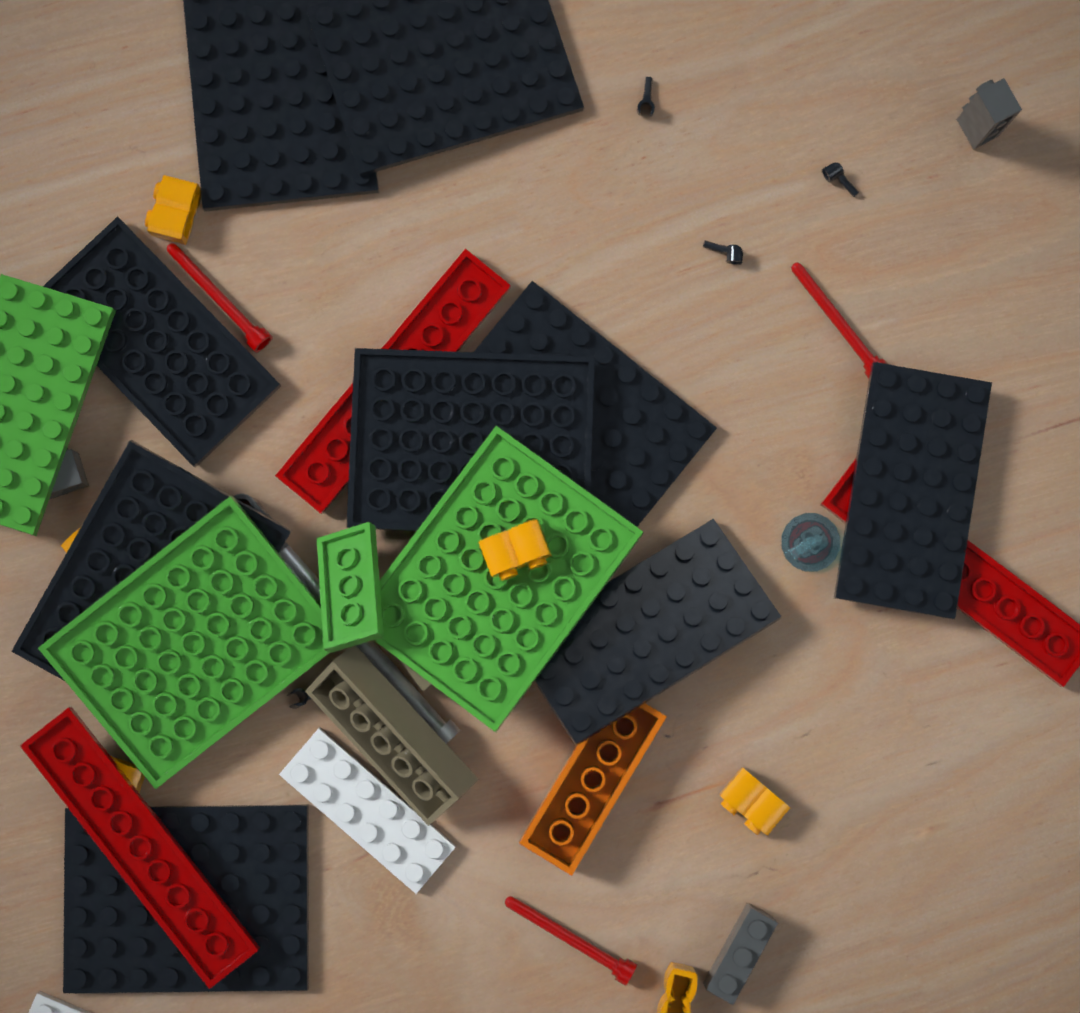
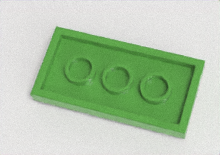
M366 522L317 538L323 649L332 653L383 638L384 629L375 525L371 522Z

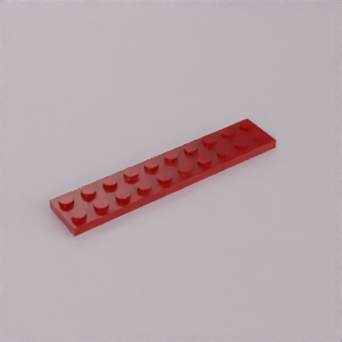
M465 248L381 349L458 352L511 289V285ZM353 383L275 475L320 514L325 512L349 483Z
M856 458L820 504L845 524ZM968 540L957 609L1058 686L1064 687L1080 666V624Z
M72 706L68 707L20 745L209 989L260 949Z

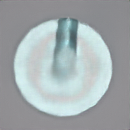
M804 513L794 517L785 526L781 535V549L785 559L793 567L804 572H817L827 568L836 559L840 550V535L836 526L827 517L818 513Z

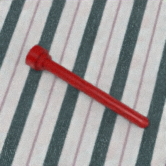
M175 243L167 245L166 250L171 257L246 334L245 338L248 340L247 344L255 353L263 350L271 342L273 336L264 327L254 326Z
M794 263L791 266V271L863 361V367L866 370L864 374L869 379L871 364L873 362L887 364L883 358L879 359L877 355L875 357L872 355L802 264Z
M513 896L505 899V906L612 970L611 974L616 976L615 980L624 986L628 984L638 964L628 958L626 960L622 958L617 960Z

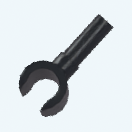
M646 77L643 99L637 106L639 116L641 112L640 107L645 104L651 107L650 117L654 113L655 105L651 101L652 77Z
M832 163L822 169V174L829 183L838 179L839 183L853 197L859 193L846 179L843 167L839 163Z
M704 241V248L727 254L726 263L742 264L743 250L739 245L722 246Z
M302 688L294 689L287 694V696L295 694L300 699L299 703L289 706L292 709H297L305 705L308 700H311V697Z

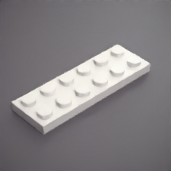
M321 728L317 729L279 774L415 894H417L456 847L454 843L432 824L428 826L402 798Z

